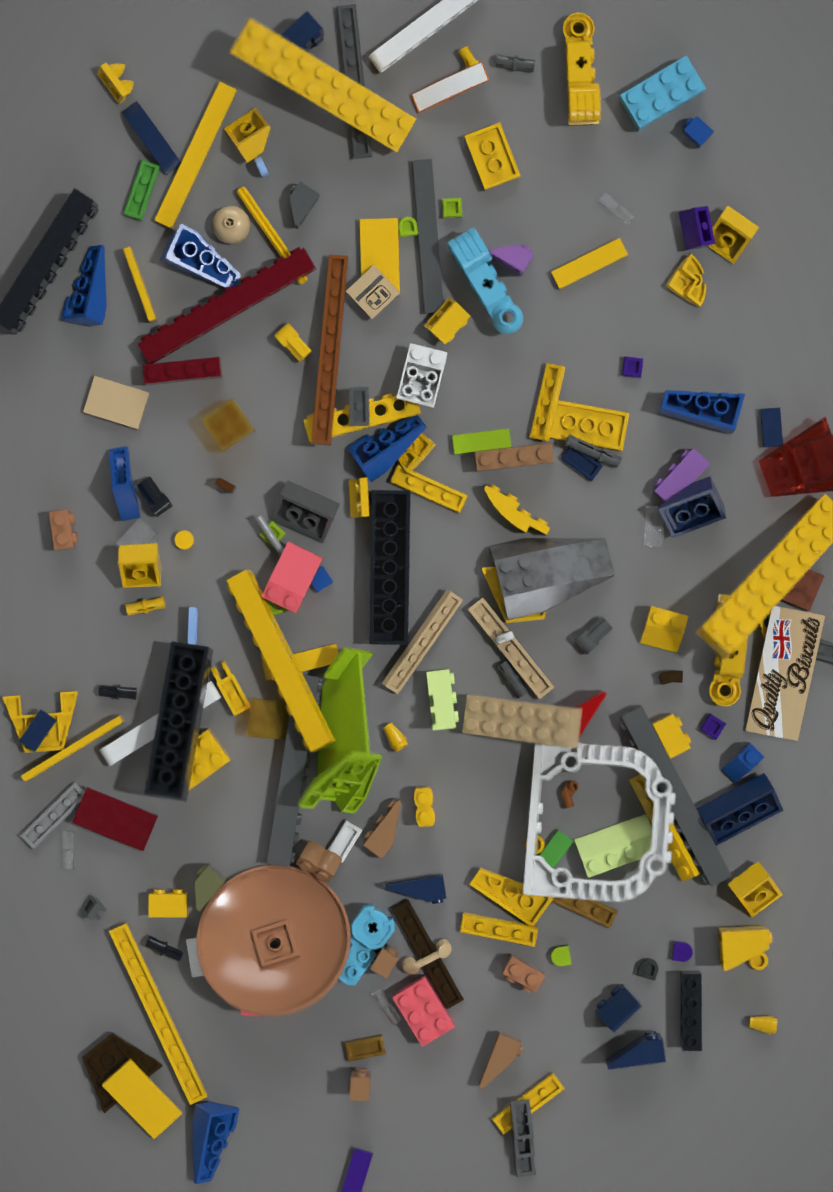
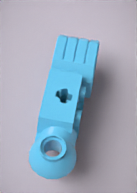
M472 227L447 243V247L483 308L490 314L496 330L503 334L515 333L522 326L523 313L513 303L510 296H506L507 289L502 281H497V272L492 264L488 266L492 262V257L475 228ZM485 283L491 284L490 289L484 287ZM503 314H512L513 321L510 323L504 322L502 319Z
M374 903L364 905L351 924L349 957L344 971L339 980L347 985H356L376 957L377 951L375 949L382 948L395 930L394 918L391 917L389 919L383 910L374 908ZM375 922L377 923V929L372 931L369 929L368 924Z

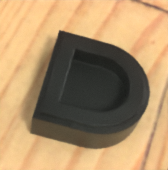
M651 958L643 959L639 964L636 974L655 981L658 973L656 961Z

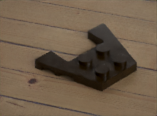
M114 1032L82 1057L104 1113L118 1102L102 1086V1083L131 1058L134 1062H137L148 1077L163 1066L161 1062Z

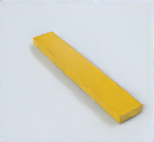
M122 715L21 775L22 779L25 782L119 726L125 721Z

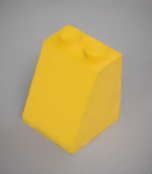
M764 925L718 927L721 968L724 971H728L768 950L769 944H772V933Z

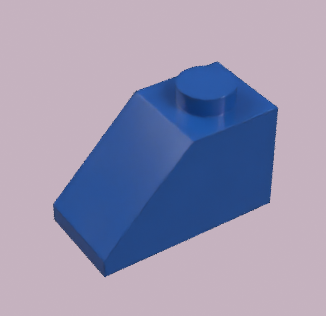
M748 742L722 770L736 783L750 772L764 756Z

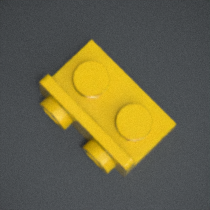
M368 478L350 479V516L352 518L370 517Z

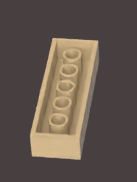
M467 695L463 733L578 748L582 709L480 695Z

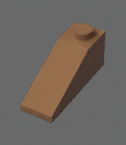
M499 1031L478 1084L480 1089L487 1086L515 1060L516 1056H520L523 1049L521 1039Z

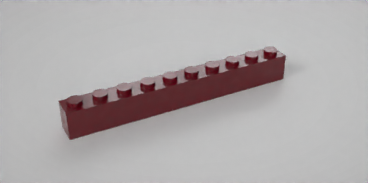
M298 247L292 250L290 256L285 259L283 257L278 258L273 262V266L269 268L265 266L259 269L257 275L252 278L250 276L245 277L237 287L230 286L223 291V295L219 297L215 295L207 300L208 303L204 306L197 305L190 310V314L186 316L182 314L176 317L173 324L169 326L167 324L162 325L157 329V333L153 335L149 333L143 336L138 346L149 364L158 362L317 270L306 249Z

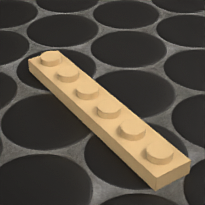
M448 589L445 591L382 682L384 686L399 694L463 599Z
M481 598L468 609L494 643V637L510 632L484 598ZM515 637L497 645L539 699L555 688Z

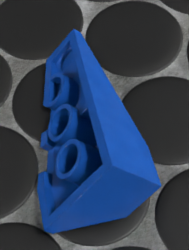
M181 223L167 242L160 261L224 289L230 286L235 288L241 275L225 258H222L215 251L212 245H209L202 238L199 232Z
M96 245L88 248L80 267L81 275L78 280H74L72 285L75 287L71 297L67 296L61 317L62 321L86 326L103 325L107 307L105 249L103 245Z
M415 415L396 423L393 428L388 430L385 428L380 429L379 433L373 436L365 435L349 445L347 449L369 481L373 482L392 467L427 427L421 418Z
M215 1102L195 1104L192 1120L195 1184L212 1180L220 1163L219 1156L221 1151L227 1147L228 1142L226 1140L230 1132H234L239 1113L238 1107Z

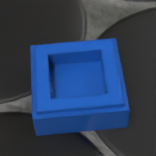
M324 566L317 570L312 580V585L317 593L333 583Z

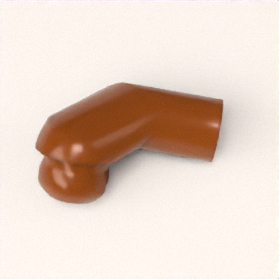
M568 781L561 790L565 809L574 806L572 796L579 787L576 781Z

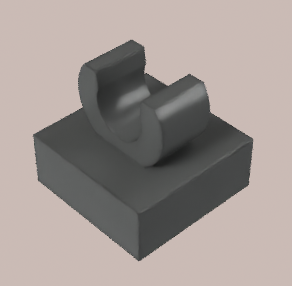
M90 895L80 911L86 918L93 921L94 918L100 920L101 917L97 913L99 910L106 911V908L96 897Z

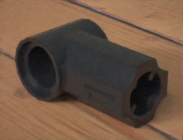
M151 476L137 485L156 517L173 507L170 500L160 491Z

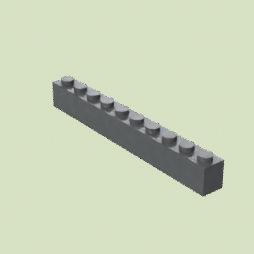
M303 674L316 700L317 692L321 693L322 681H319V676ZM293 715L289 716L267 864L290 867L291 863H295L296 852L293 851V846L298 843L299 833L296 832V827L301 824L302 814H299L298 803L302 796V788L307 786L308 776H305V768H309L311 757H307L308 750L303 744L304 738L295 728L294 723L296 721Z
M640 705L621 715L622 720L619 722L624 731H629L631 737L628 739L632 747H637L639 751L649 756L659 768L662 777L667 779L672 785V793L676 794L675 805H671V812H674L676 820L673 824L677 832H682L685 839L682 841L686 849H691L694 856L691 858L696 868L700 866L703 873L700 875L705 885L709 883L713 887L732 877L643 707ZM664 783L659 784L657 788L658 793H665L667 785Z

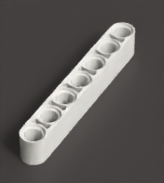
M478 0L440 1L376 49L368 58L379 73H382Z
M212 681L207 684L203 709L221 698ZM158 714L99 750L109 766L154 739Z

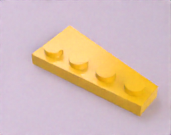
M484 868L478 870L469 884L523 922L532 926L536 924L554 899V897L524 895L523 883Z

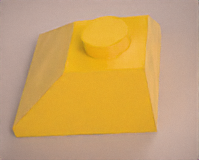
M255 107L225 127L224 130L248 163L263 153L270 132V126Z

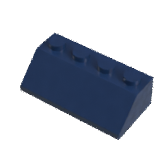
M763 773L720 795L718 798L697 808V811L717 846L782 812L783 808L774 787L766 774Z

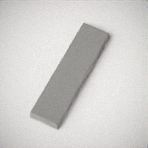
M74 782L20 837L32 849H35L80 804L85 791Z

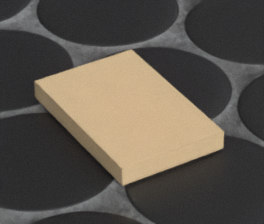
M94 376L83 412L139 430L150 393Z

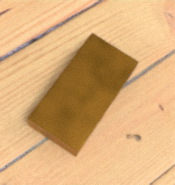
M382 1035L345 1042L348 1062L386 1054Z

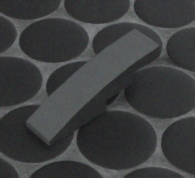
M530 1100L510 1101L516 1177L536 1175Z

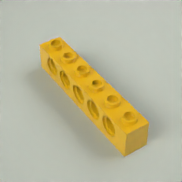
M392 394L381 396L382 400L374 401L373 398L369 399L370 426H350V404L345 405L344 409L337 411L335 408L332 437L421 415L419 404L396 399L397 396L393 397ZM398 400L403 401L405 404L404 409L401 411L394 409V403ZM379 405L386 408V413L382 416L375 413V409ZM314 414L307 415V419L304 420L309 443L312 442ZM341 415L348 416L349 422L346 425L338 423V418Z

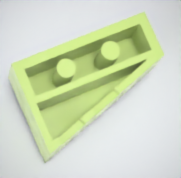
M449 669L427 671L433 730L456 728L459 716L458 711H454L453 703H457L456 692H452L451 684H455L454 673H450Z

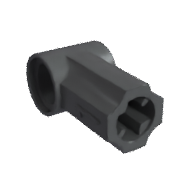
M601 616L588 630H584L574 642L588 655L613 627Z

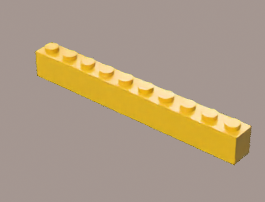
M244 570L226 580L229 593L237 601L235 604L238 611L243 613L245 617V626L248 630H251L253 634L252 640L260 648L263 662L268 664L270 668V677L273 681H276L279 687L277 688L281 698L285 699L287 703L286 709L291 716L293 715L296 721L294 723L295 728L304 738L303 744L305 748L310 750V752H316L335 742L330 728L267 600L261 597L263 592L252 570Z

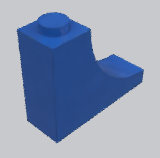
M126 446L110 449L112 491L121 521L140 518V506L132 474L129 448Z

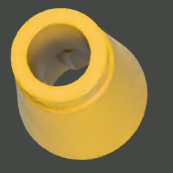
M393 723L383 728L389 745L395 752L408 745L407 738Z
M773 1016L751 1017L749 1028L769 1035L771 1033L776 1034L778 1018H773Z

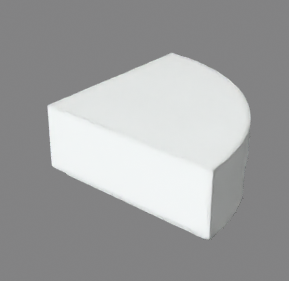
M512 631L494 637L497 645L514 639Z

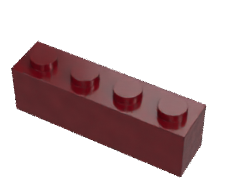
M220 357L142 365L145 385L223 378Z

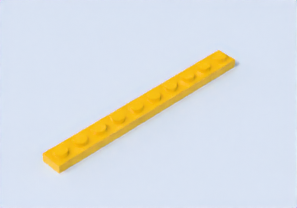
M125 923L110 930L109 933L189 1104L192 1105L207 1098L208 1094L128 924Z

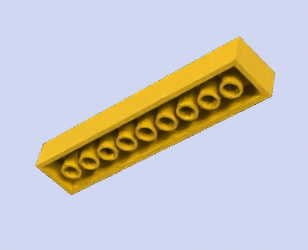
M251 18L246 20L229 50V53L394 152H398L416 121L415 117Z
M826 494L817 499L696 631L723 659L730 656L833 543V500Z

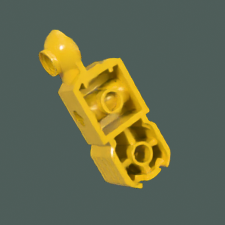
M579 12L568 16L563 24L566 40L568 124H599L601 119L599 83H594L595 67L591 68L594 60L592 36L595 27L588 15ZM580 25L584 31L580 34L575 33L573 27Z
M718 595L716 609L727 599L729 595ZM748 636L737 647L733 655L725 659L719 654L715 655L714 666L717 667V670L714 671V679L711 682L709 691L712 700L717 705L730 706L736 703L740 697V678L743 677ZM723 685H727L730 689L729 694L726 696L720 694V688Z

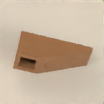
M401 799L397 801L392 800L386 808L389 812L385 817L381 815L375 822L377 825L373 832L369 830L363 838L365 840L363 845L381 859L394 843Z

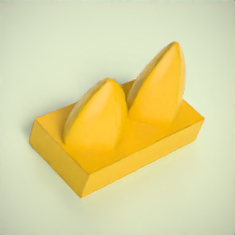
M104 63L99 67L96 74L118 104H120L131 93L134 82L118 79L125 70V64L114 63L108 65Z

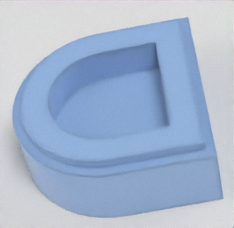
M261 156L255 158L254 161L261 177L268 176L269 173Z

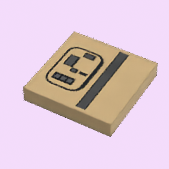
M375 265L346 290L372 320L400 294Z

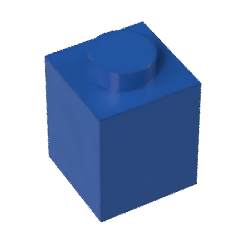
M698 116L694 119L689 118L683 125L685 127L683 134L698 148L714 132Z

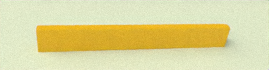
M219 82L154 221L168 228H173L237 93V89Z

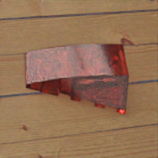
M826 417L759 460L771 497L833 491V433Z

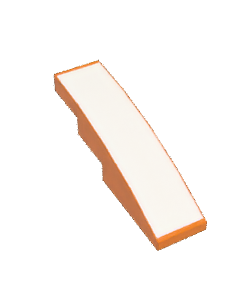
M481 62L412 94L411 97L418 113L488 82L489 77Z

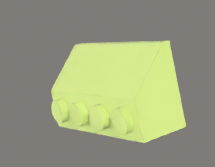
M647 814L574 839L588 878L642 859L645 853L651 851L652 826Z

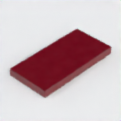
M87 787L72 823L144 851L158 815Z

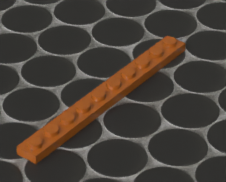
M329 254L311 442L315 445L331 446L349 259L348 256Z

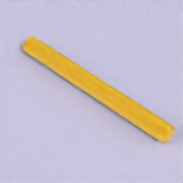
M246 187L239 188L237 194L280 257L285 259L290 256V251ZM307 276L298 280V283L300 285L304 284L308 280Z

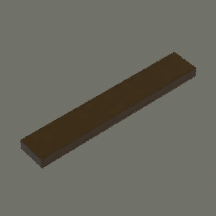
M409 899L394 906L392 910L419 959L437 951ZM441 958L424 966L447 1009L464 1000Z

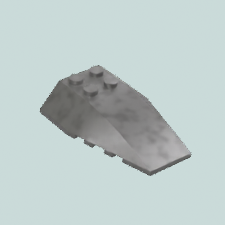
M524 538L489 547L503 596L507 620L545 612L615 576L606 539Z

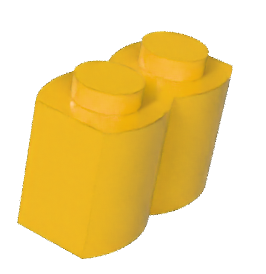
M430 786L416 787L414 801L417 806V824L419 827L433 826L435 812L432 807V789Z

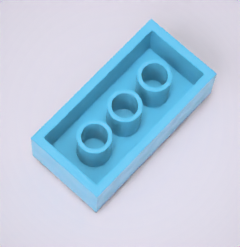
M686 55L621 94L619 100L639 132L704 93L706 87Z

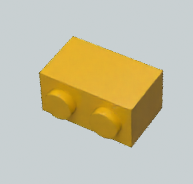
M449 297L425 323L424 327L446 345L447 342L453 340L456 332L467 324L471 316L456 301Z
M671 713L652 723L670 759L690 749L689 744L692 742L687 732L683 734L680 728L683 724L678 715L674 716Z
M153 889V892L149 893L148 917H188L189 892H184V889H173V892H165V889Z

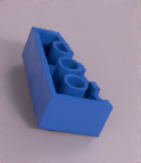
M666 390L663 394L658 413L732 434L736 429L745 394Z

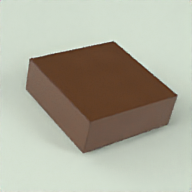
M220 477L215 482L216 485L231 493H234L236 489L235 485Z

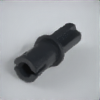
M120 685L99 686V696L115 697L117 700L119 698L137 699V687H120Z
M151 935L145 944V947L160 953V956L164 954L176 961H180L183 956L182 951L169 946L167 941H160Z

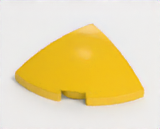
M688 254L665 286L686 301L701 307L706 294V284L702 283L701 274H704L703 268L694 255Z
M421 433L398 459L401 466L407 473H410L426 458L436 444Z

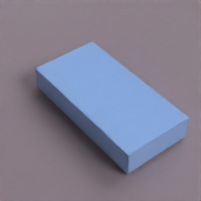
M189 607L188 644L197 645L198 608Z

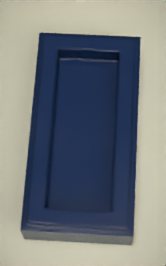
M780 407L760 409L763 448L783 446Z
M571 447L568 448L561 458L590 481L595 478L603 467L602 464L591 456Z
M40 709L19 742L36 752L57 719Z

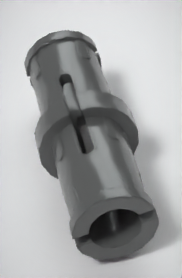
M497 54L496 67L513 69L512 71L517 69L534 72L535 60L519 58L518 55L513 57Z
M507 660L497 666L506 679V684L510 685L518 699L528 693V690L519 679L520 676L513 671Z

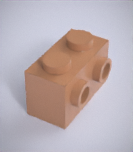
M69 509L49 512L54 550L76 548L78 536L77 532H74L73 524H75L74 513H71Z
M513 954L510 955L502 970L506 980L512 983L517 981L522 984V989L530 993L532 990L537 992L546 976L545 972Z

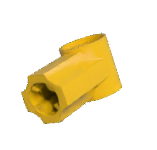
M289 323L285 324L274 334L276 339L285 348L287 347L299 362L312 352Z

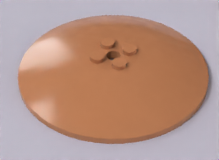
M260 866L244 871L227 881L206 905L197 931L198 959L202 972L210 986L230 1005L244 1012L260 1016H282L296 1013L322 999L342 975L351 946L349 920L339 897L327 883L319 880L314 874L293 866ZM279 940L281 945L279 948L273 949L270 947L271 942Z

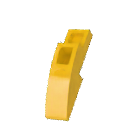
M492 484L490 487L485 486L484 491L489 500L508 522L525 533L530 526L545 535L548 534L550 530L547 526L548 522L540 518L537 521L530 517L531 513L523 509L520 512L517 511L520 504L517 502V497L509 493L505 496L500 493V488Z

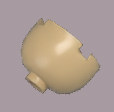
M227 206L216 213L213 218L212 227L214 234L221 242L234 245L241 243L247 238L251 223L249 216L244 210L236 206Z

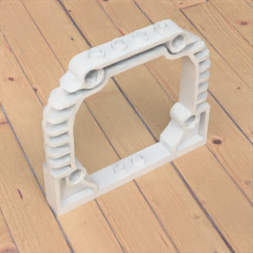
M535 743L523 888L524 895L620 902L639 896L651 885L655 876L664 874L667 863H671V851H668V844H672L673 832H669L670 824L674 823V812H671V805H675L676 794L672 793V785L667 779L662 777L659 768L649 756L630 747L578 743V748H567ZM572 757L575 758V766L567 767V760ZM583 764L626 767L636 770L646 778L647 794L654 801L651 851L645 853L642 857L640 872L627 880L614 882L576 879L572 877L571 872L567 869L558 868L554 870L544 857L536 856L538 833L541 834L542 822H539V814H543V803H540L542 780L550 781L564 769L570 773L577 772ZM664 783L667 785L665 793H658L657 786ZM657 860L660 861L662 864L661 869L653 871L651 868L652 863ZM560 873L567 875L566 882H558L557 877Z

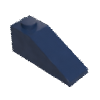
M443 874L386 883V889L427 902L432 901V904L442 903L443 899H447Z

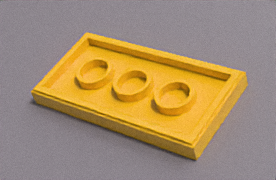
M398 218L360 219L361 276L375 265L400 292Z
M558 400L550 438L566 441L568 435L571 434L597 447L623 451L629 413Z
M131 1058L102 1083V1086L153 1139L182 1115V1111Z

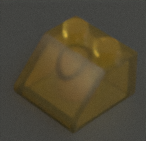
M252 697L247 736L286 740L290 715L286 709V701Z

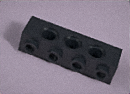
M680 971L682 1051H702V974L700 971Z

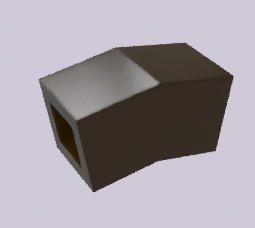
M668 670L659 673L662 685L672 682H683L682 670Z

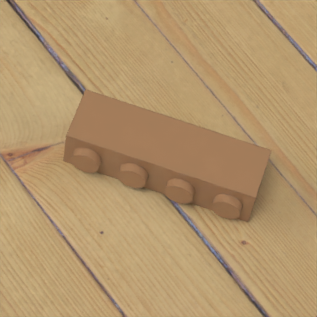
M552 443L475 452L477 472L554 463Z

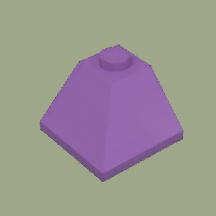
M513 245L491 249L490 251L493 260L520 276H523L534 257V254L531 253L533 250L526 245H522V247Z

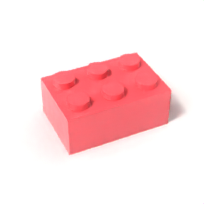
M426 975L392 994L394 1002L422 1047L455 1027L453 1019Z

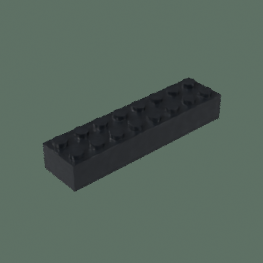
M73 189L0 304V324L15 334L18 331H23L26 326L25 320L28 316H32L37 308L35 306L37 301L44 298L47 293L46 287L49 283L52 284L55 281L57 270L59 267L62 268L68 260L67 254L76 248L78 244L76 240L80 234L84 235L88 229L87 223L90 218L94 219L99 211L97 209L99 205L79 190Z
M372 490L369 644L408 645L410 490Z
M171 641L144 792L148 796L187 802L213 650L208 646Z

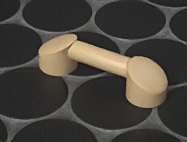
M446 939L439 940L435 946L437 951L418 961L413 957L405 958L402 961L404 972L416 974L419 972V968L434 960L448 957L452 950L450 942Z

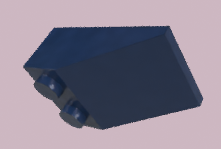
M711 476L691 483L658 507L672 538L726 518L725 505Z
M656 1031L645 1032V1035L639 1036L606 1059L608 1070L666 1062L663 1038Z

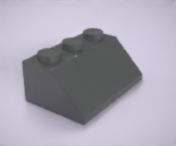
M287 480L271 520L323 543L340 503Z

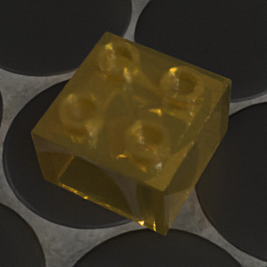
M233 398L201 419L224 453L256 431Z

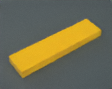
M618 238L552 271L551 274L560 290L628 256V253L621 239Z
M130 246L126 247L123 251L148 321L151 323L158 321L133 250Z
M546 363L529 437L531 439L549 442L566 368L564 366Z
M397 465L390 481L458 513L461 512L468 496L414 471L407 473L401 465Z
M337 644L293 655L301 672L331 665L339 652ZM262 662L266 680H271L270 668L268 664Z
M463 912L460 932L535 947L539 927Z
M551 1073L517 1100L529 1099L532 1114L565 1088L555 1074ZM510 1105L492 1118L503 1135L511 1130Z

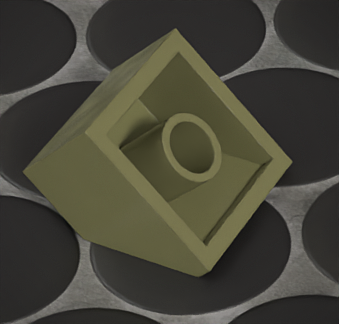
M211 864L208 867L203 865L195 875L197 877L194 882L196 909L199 912L228 879Z

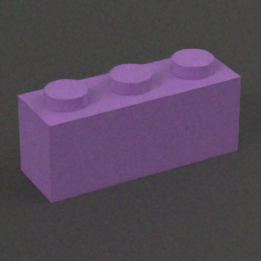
M694 448L691 451L687 449L679 457L682 459L678 465L674 463L666 471L669 475L665 479L660 478L654 484L656 489L653 492L664 502L693 483L710 465Z

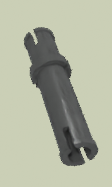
M571 434L568 435L565 441V446L597 459V462H604L617 468L622 460L621 456L608 452L606 448L603 447L601 449Z

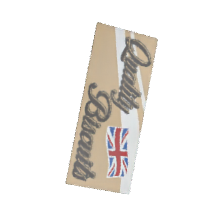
M778 606L771 610L746 726L747 732L798 741L825 615Z

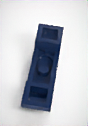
M137 101L122 111L166 175L181 164V161Z

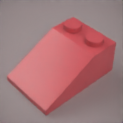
M288 541L261 597L297 613L323 558Z

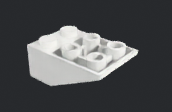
M410 343L396 399L434 408L448 352Z

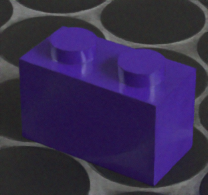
M708 206L695 207L679 212L686 250L699 249L715 244Z

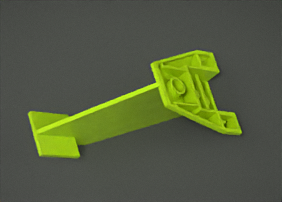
M343 647L323 675L328 679L322 686L321 712L335 742L318 750L317 777L311 781L303 792L298 803L299 808L314 809L320 800L335 801L341 812L356 813L366 800L382 760L381 754L370 753L362 669L373 655L370 651Z

